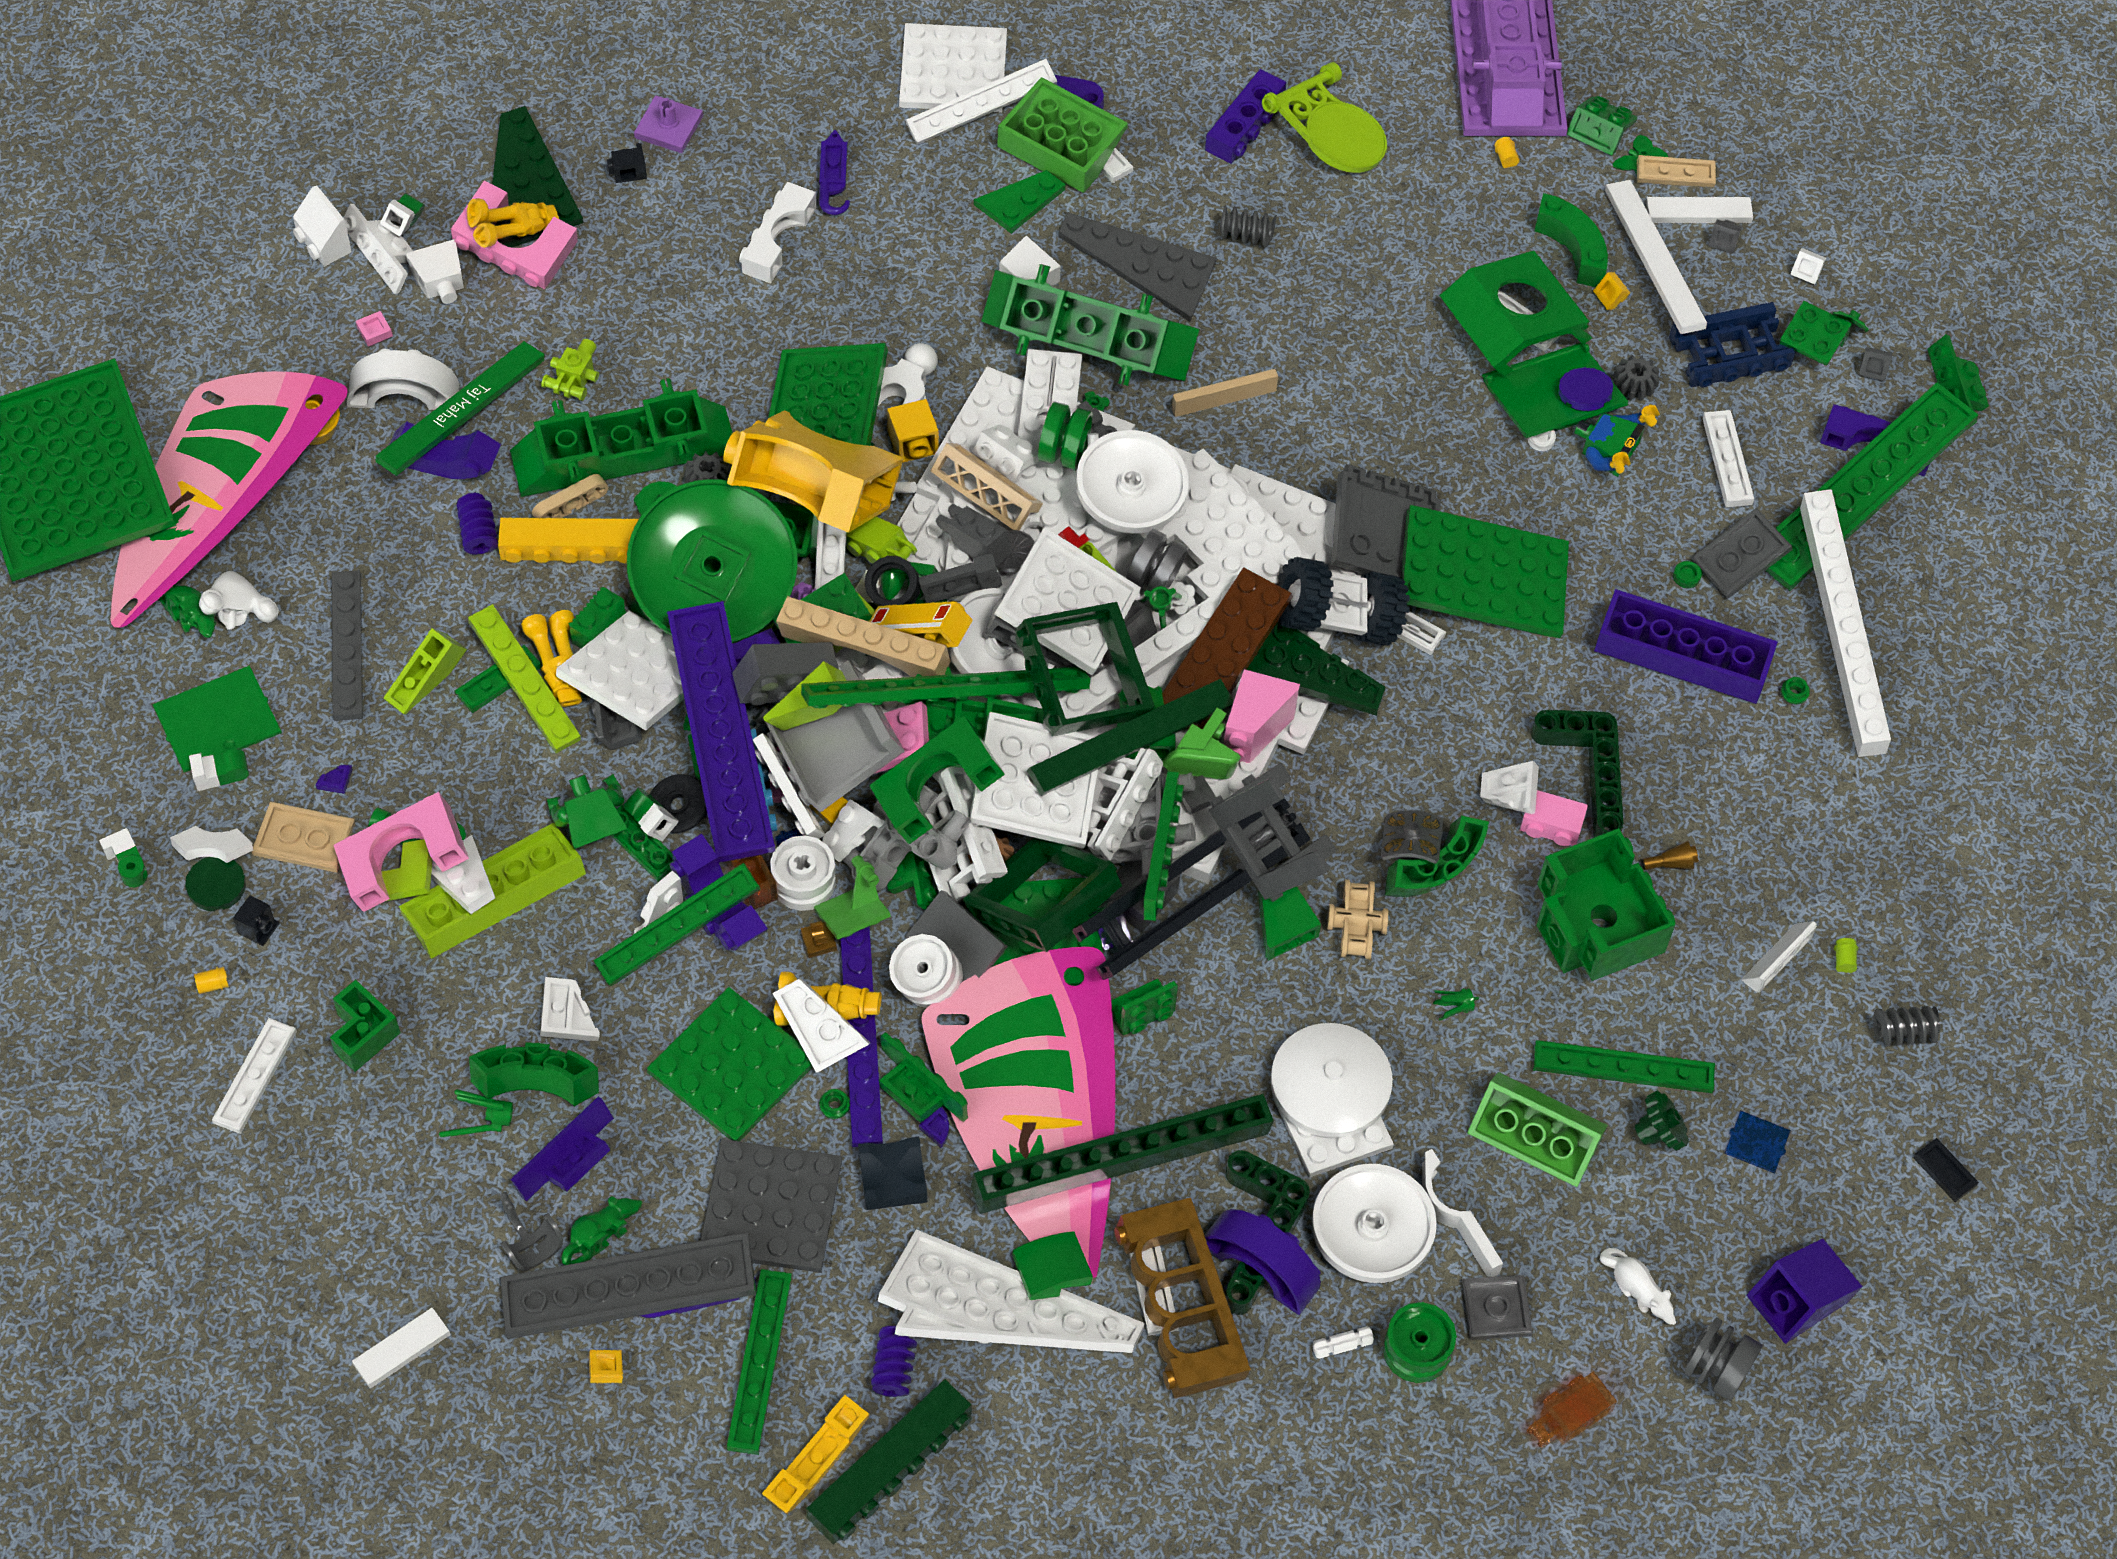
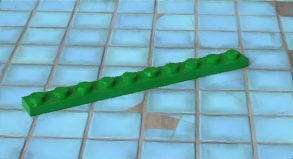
M1079 667L1048 669L1056 691L1076 693L1082 689H1090L1091 678ZM1026 670L802 683L801 695L807 705L819 709L826 708L828 705L839 704L845 707H852L856 703L881 705L888 701L910 703L913 700L920 699L939 701L941 698L965 700L969 696L994 698L1001 694L1022 696L1025 693H1034L1031 675Z

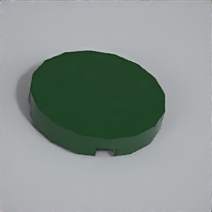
M207 857L191 867L186 876L185 887L190 901L198 908L206 911H215V909L222 908L225 910L231 908L243 896L246 888V878L242 867L235 860L226 863L219 858Z

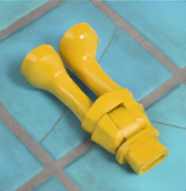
M476 198L469 201L467 208L468 224L471 228L477 227L474 230L473 236L476 243L483 248L495 245L497 240L513 235L518 237L534 235L541 230H545L553 217L559 219L555 206L545 205L543 202L538 204L513 203V205L489 209L484 199ZM503 220H510L511 222L510 224L498 226L491 224Z
M561 610L552 614L548 620V627L545 616L541 614L528 616L521 623L524 634L534 642L543 665L541 670L545 674L544 679L552 689L554 697L558 698L561 707L578 705L582 702L581 691L556 677V668L574 655L569 643L568 633L570 632L569 623L573 622L572 619L575 618L569 610ZM548 629L559 654L555 658L548 639Z
M788 971L781 972L778 983L779 989L796 981L795 974ZM838 983L826 986H810L845 1020L859 1018V1015L861 1019H866L867 1015H879L881 992H869L868 988L861 989L849 984L841 985ZM776 1000L774 1005L776 1025H790Z

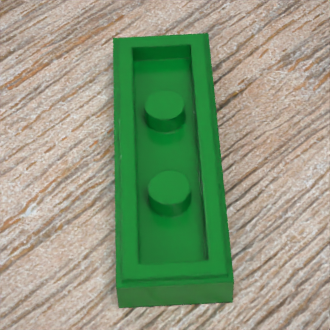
M525 645L521 646L536 670H539L542 667L541 662ZM494 664L456 689L455 695L471 713H474L512 687L498 666Z

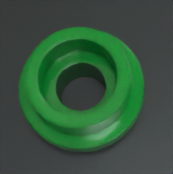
M1792 677L1786 680L1781 687L1782 697L1791 704L1804 703L1810 694L1807 682L1800 677ZM1791 690H1797L1799 694L1793 693Z
M839 1089L828 1090L820 1098V1110L828 1118H841L849 1111V1097ZM836 1101L840 1103V1106L838 1108H831L829 1104Z

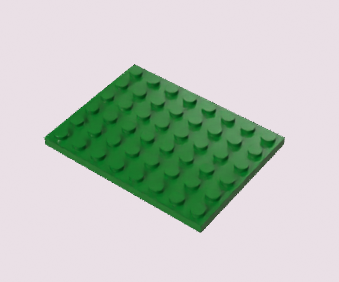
M115 358L0 396V548L12 582L176 526Z

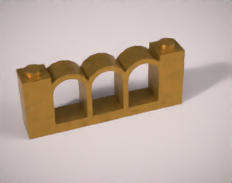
M1191 1197L1121 1215L1117 1227L1114 1229L1117 1243L1123 1245L1126 1254L1133 1253L1131 1270L1136 1280L1142 1285L1149 1287L1144 1301L1145 1312L1154 1324L1163 1327L1158 1340V1350L1162 1359L1167 1363L1165 1371H1163L1164 1383L1168 1390H1172L1174 1399L1245 1380L1251 1369ZM1184 1240L1193 1264L1167 1272H1156L1145 1265L1142 1259V1252L1149 1248ZM1198 1279L1206 1302L1205 1306L1174 1313L1166 1311L1159 1306L1155 1296L1156 1291ZM1212 1319L1221 1345L1195 1353H1183L1173 1347L1169 1339V1332L1178 1327Z

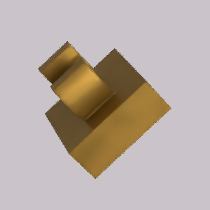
M819 921L811 923L808 927L800 928L808 958L837 951L834 935L824 922Z

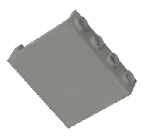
M849 660L839 666L847 681L866 680L863 674ZM856 703L852 707L843 706L833 715L785 731L766 722L770 730L767 733L769 739L776 747H779L780 751L777 754L785 766L790 768V771L787 772L789 778L801 789L798 792L800 799L806 806L812 805L819 812H822L905 751L880 705Z

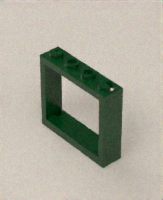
M1117 602L1026 618L1015 630L1016 643L1024 655L1025 669L1031 675L1035 697L1040 701L1044 712L1043 719L1045 725L1049 727L1052 737L1127 722L1152 711L1155 707ZM1099 623L1129 706L1066 719L1036 635Z
M1034 837L1005 862L1008 873L1001 878H992L993 881L990 883H981L963 900L969 912L984 926L1044 952H1048L1122 887V884L1116 873L1117 868L1111 861L1102 860L1091 853L1082 852L1070 845L1067 846ZM1048 861L1087 877L1040 920L999 904Z

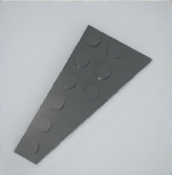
M1067 212L1058 234L1059 238L1082 253L1091 255L1097 259L1099 264L1111 268L1117 272L1116 275L1147 295H1152L1162 301L1164 306L1179 312L1189 322L1192 320L1217 259L1216 257Z

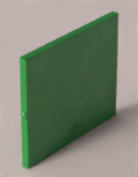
M250 665L152 704L166 733V741L170 742L184 773L191 770L190 755L201 753V756L205 757L222 754L231 749L242 750L282 733L268 704V698L264 696Z

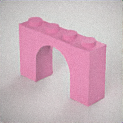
M485 180L472 198L484 199L489 209L509 206L508 193ZM468 205L451 228L452 240L455 239L454 242H456L459 249L469 250L477 254L484 262H492L500 266L507 274H515L523 278L530 286H539L543 289L551 282L578 242L577 228L553 217L538 240L527 247L511 248L497 241L495 245L483 248L476 243L473 236L474 230L477 227L471 228L468 224Z
M439 792L334 844L350 896L363 912L390 899L381 869L388 852L400 842L413 838L424 839L430 857L442 872L469 859L451 807Z

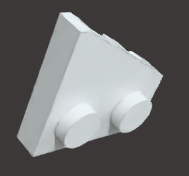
M850 799L839 812V816L830 830L825 833L822 842L828 845L834 854V859L840 862L850 854L852 849L858 847L866 840L863 835L873 825L879 829L885 821Z
M673 871L650 889L647 902L640 915L645 922L635 928L634 934L683 902L681 878Z
M545 977L540 1036L598 1041L600 1032L598 1028H595L591 1020L590 1010L586 1002L581 998V991L576 980Z

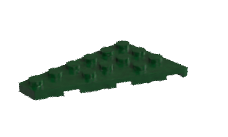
M526 106L501 113L492 185L508 193V205L521 202L534 204L543 202L545 205H554L559 219L573 227L584 223L583 217ZM510 220L498 221L495 226L510 224L511 222ZM544 230L534 235L522 237L513 235L498 239L497 241L502 245L513 248L538 239Z

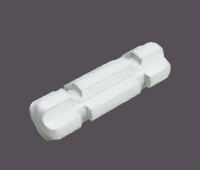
M1366 1326L1357 1329L1358 1332L1351 1330L1329 1336L1328 1340L1325 1338L1315 1340L1313 1342L1314 1354L1316 1358L1320 1359L1328 1357L1331 1352L1335 1355L1357 1349L1358 1345H1361V1347L1371 1345L1374 1340L1372 1330Z

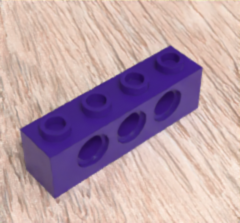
M1259 69L1206 134L1205 151L1230 164L1237 157L1241 158L1247 149L1249 141L1256 140L1264 123L1268 124L1274 113L1266 112L1263 109L1262 99L1269 92L1277 95L1285 91L1286 81Z

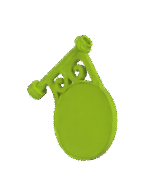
M1335 62L1322 66L1319 74L1277 95L1272 92L1265 94L1262 99L1263 109L1269 113L1279 111L1306 140L1311 150L1326 164L1341 171L1361 173L1372 170L1382 161L1387 150V139L1378 121L1365 110L1335 98L1323 85V83L1332 85L1341 80L1342 71ZM1315 87L1316 90L1309 96L1307 91ZM1290 105H1294L1292 110L1289 109ZM1307 119L1305 126L1299 120Z

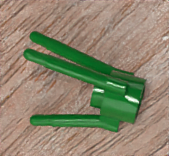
M456 1089L454 1093L457 1095V1100L487 1107L485 1119L491 1121V1124L441 1131L439 1136H459L487 1131L502 1132V1126L511 1125L513 1102L492 1098L487 1099L485 1096Z

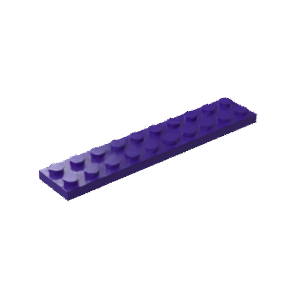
M724 601L667 611L714 849L719 863L776 852L745 703L740 704L732 674L737 667Z

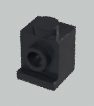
M637 143L636 148L611 151L612 158L606 159L609 175L614 174L616 183L647 179L641 143Z
M249 895L233 917L238 934L261 946L265 945L280 924L279 921L274 919L270 905Z

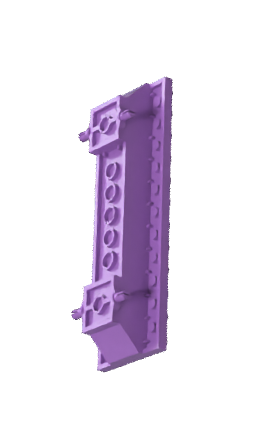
M1450 0L1463 135L1566 136L1568 129L1561 79L1562 62L1558 54L1552 0Z

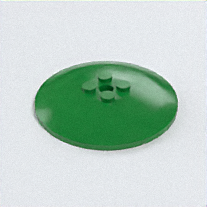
M697 480L667 491L657 498L641 515L628 544L627 573L634 598L644 614L657 627L671 635L667 611L724 601L732 644L756 635L774 621L772 617L781 611L787 596L790 597L793 592L797 576L798 557L796 544L784 516L762 494L746 486L729 485L726 480ZM710 559H716L720 562L721 567L717 572L712 573L705 569V563Z

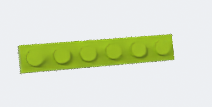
M492 604L469 616L468 623L555 753L580 741L581 735L494 605Z

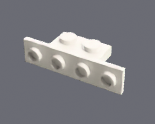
M349 204L344 216L349 236L392 292L398 294L408 275L400 263H408L406 253L413 250L402 236L400 237L380 224L381 220L367 221L355 204Z

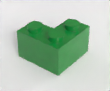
M356 979L333 998L337 1015L346 1022L345 1025L330 1037L334 1053L356 1072L400 1034L396 1017Z

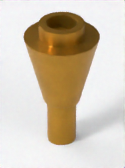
M1689 841L1667 850L1659 856L1643 859L1645 870L1663 866L1664 868L1694 869V863L1699 862L1696 846H1690Z

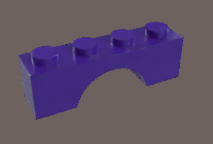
M1833 404L1820 443L1847 451L1857 443L1871 442L1892 422L1852 410L1848 407ZM1929 465L1925 467L1918 475L1925 477Z

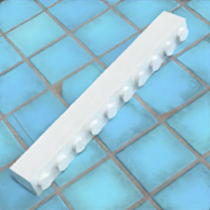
M1832 489L1804 493L1800 511L1858 757L1886 754L1891 737Z

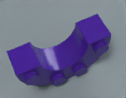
M702 834L672 851L673 862L669 865L671 870L681 878V883L687 893V896L684 897L685 900L724 876L719 865L718 856ZM743 902L738 903L703 926L709 936L712 934L716 935L726 950H737L765 933L768 929L752 905L747 906Z
M1236 1209L1226 1210L1219 1215L1204 1234L1212 1255L1222 1262L1225 1259L1233 1258L1253 1267L1270 1284L1274 1298L1297 1315L1302 1313L1320 1289L1321 1272L1299 1246L1298 1238L1289 1232L1284 1233L1266 1215L1259 1214L1257 1216Z

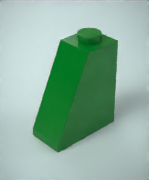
M1297 886L1282 892L1283 896L1274 902L1270 898L1265 900L1260 891H1258L1264 952L1268 961L1319 937L1321 923Z

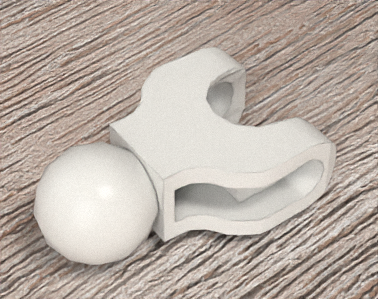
M917 343L910 346L906 350L904 359L901 358L898 364L893 367L885 368L878 406L890 396L902 397L905 399L903 404L926 399L924 387L927 383L926 376L936 369L938 363V356L930 345Z

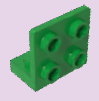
M1592 96L1577 106L1566 135L1612 156L1618 148L1624 131L1633 125L1638 117L1633 115L1632 111L1626 107L1619 106L1617 108L1609 104V100L1604 97Z
M1803 301L1782 335L1780 344L1793 348L1794 351L1823 365H1828L1838 347H1843L1852 323Z
M1155 979L1111 1000L1112 1018L1123 1036L1130 1032L1137 1034L1143 1031L1147 1024L1155 1020L1162 1022L1170 1018L1176 1007L1177 983L1173 981L1162 986L1159 979Z

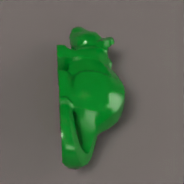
M174 585L158 599L175 622L180 620L181 627L185 633L189 632L190 628L196 627L203 637H212L216 625L214 620L215 614H204L199 607L201 593L198 590L189 586Z
M611 1196L608 1198V1206L599 1212L586 1214L578 1218L571 1228L570 1244L566 1246L562 1253V1264L570 1265L586 1262L609 1246L607 1239L612 1235L619 1239L626 1234L627 1229L624 1226L627 1222L624 1219L637 1213L642 1206V1201L629 1198L616 1199ZM583 1253L581 1257L571 1260L573 1254Z

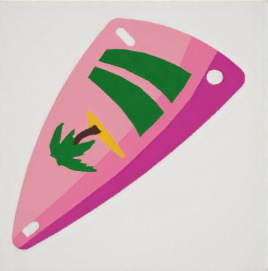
M270 371L224 377L205 382L194 389L186 401L155 466L176 526L122 544L112 594L110 618L112 626L122 628L133 622L196 566L255 507L299 458L344 402L348 393L345 385L316 375ZM207 391H211L223 397L224 402L221 405H214L204 400L202 395ZM316 394L323 397V402L319 407L315 409L306 408L305 404L309 397ZM131 599H138L137 605L128 615L120 612Z
M1069 947L1053 949L1048 952L1032 953L990 967L979 978L974 975L961 982L959 988L951 997L940 1003L931 1004L923 1012L922 1026L935 1073L942 1076L950 1089L954 1092H960L967 1100V1120L962 1122L952 1112L950 1113L970 1155L980 1171L1114 1135L1115 1049L1109 978L1103 980L1096 969L1098 965L1106 961L1104 954L1099 949L1094 947ZM1077 967L1083 971L1084 980L1080 985L1071 986L1065 982L1064 972L1068 968ZM941 1014H965L969 1017L970 1021L967 1025H940L937 1023V1017ZM1111 1178L1004 1207L1011 1219L1030 1242L1050 1235L1074 1231L1093 1278L1097 1277L1106 1225Z

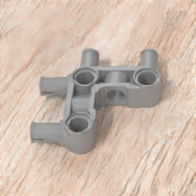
M1161 773L1155 779L1148 792L1147 799L1140 806L1133 824L1124 835L1120 848L1110 860L1113 864L1142 860V877L1144 880L1148 878L1167 777V774ZM1192 773L1179 775V784L1184 785V792L1195 791V779ZM1193 823L1174 826L1177 827L1175 844L1196 840ZM1105 826L1097 827V829L1103 830ZM1087 838L1085 847L1080 849L1082 852L1093 854L1087 846L1090 841ZM1101 854L1094 855L1095 857L1106 861V859H1104Z
M926 785L923 786L920 793V805L924 813L927 812L933 801L939 796ZM877 801L874 805V812L885 820L884 824L877 830L862 853L854 848L842 861L852 869L854 879H856V868L852 865L851 861L855 856H862L865 862L871 863L874 867V873L879 877L876 889L880 891L897 872V867L909 851L942 870L950 868L957 859L958 844L956 842L968 824L971 823V820L955 810V813L941 831L931 828L909 845L894 828L881 804Z

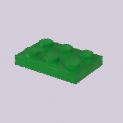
M845 573L800 599L801 601L865 621L870 620L872 617ZM779 613L772 617L777 627L778 624L776 620L778 618ZM784 637L787 643H802Z

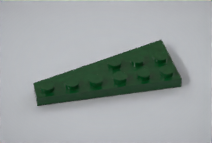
M1278 621L1247 668V670L1300 684V693L1377 716L1386 688L1359 669H1352L1341 662L1342 658L1333 653L1331 655L1320 648L1319 643L1299 630L1281 626Z

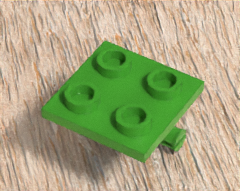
M859 855L855 856L851 861L852 865L856 868L854 889L814 906L817 915L837 940L848 937L861 929L876 925L880 921L891 917L890 912L878 897L876 885L879 882V877L874 873V867L871 863L865 862L863 857Z

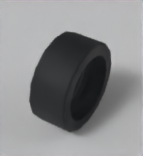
M886 556L878 559L870 566L865 576L864 585L867 595L877 607L914 604L920 595L919 574L909 561L900 556ZM892 568L900 569L907 574L909 579V588L906 593L895 600H887L881 597L876 587L880 575Z

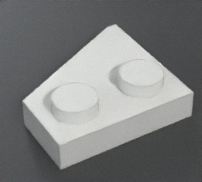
M1534 761L1482 773L1480 797L1485 803L1534 814L1536 810L1539 766Z

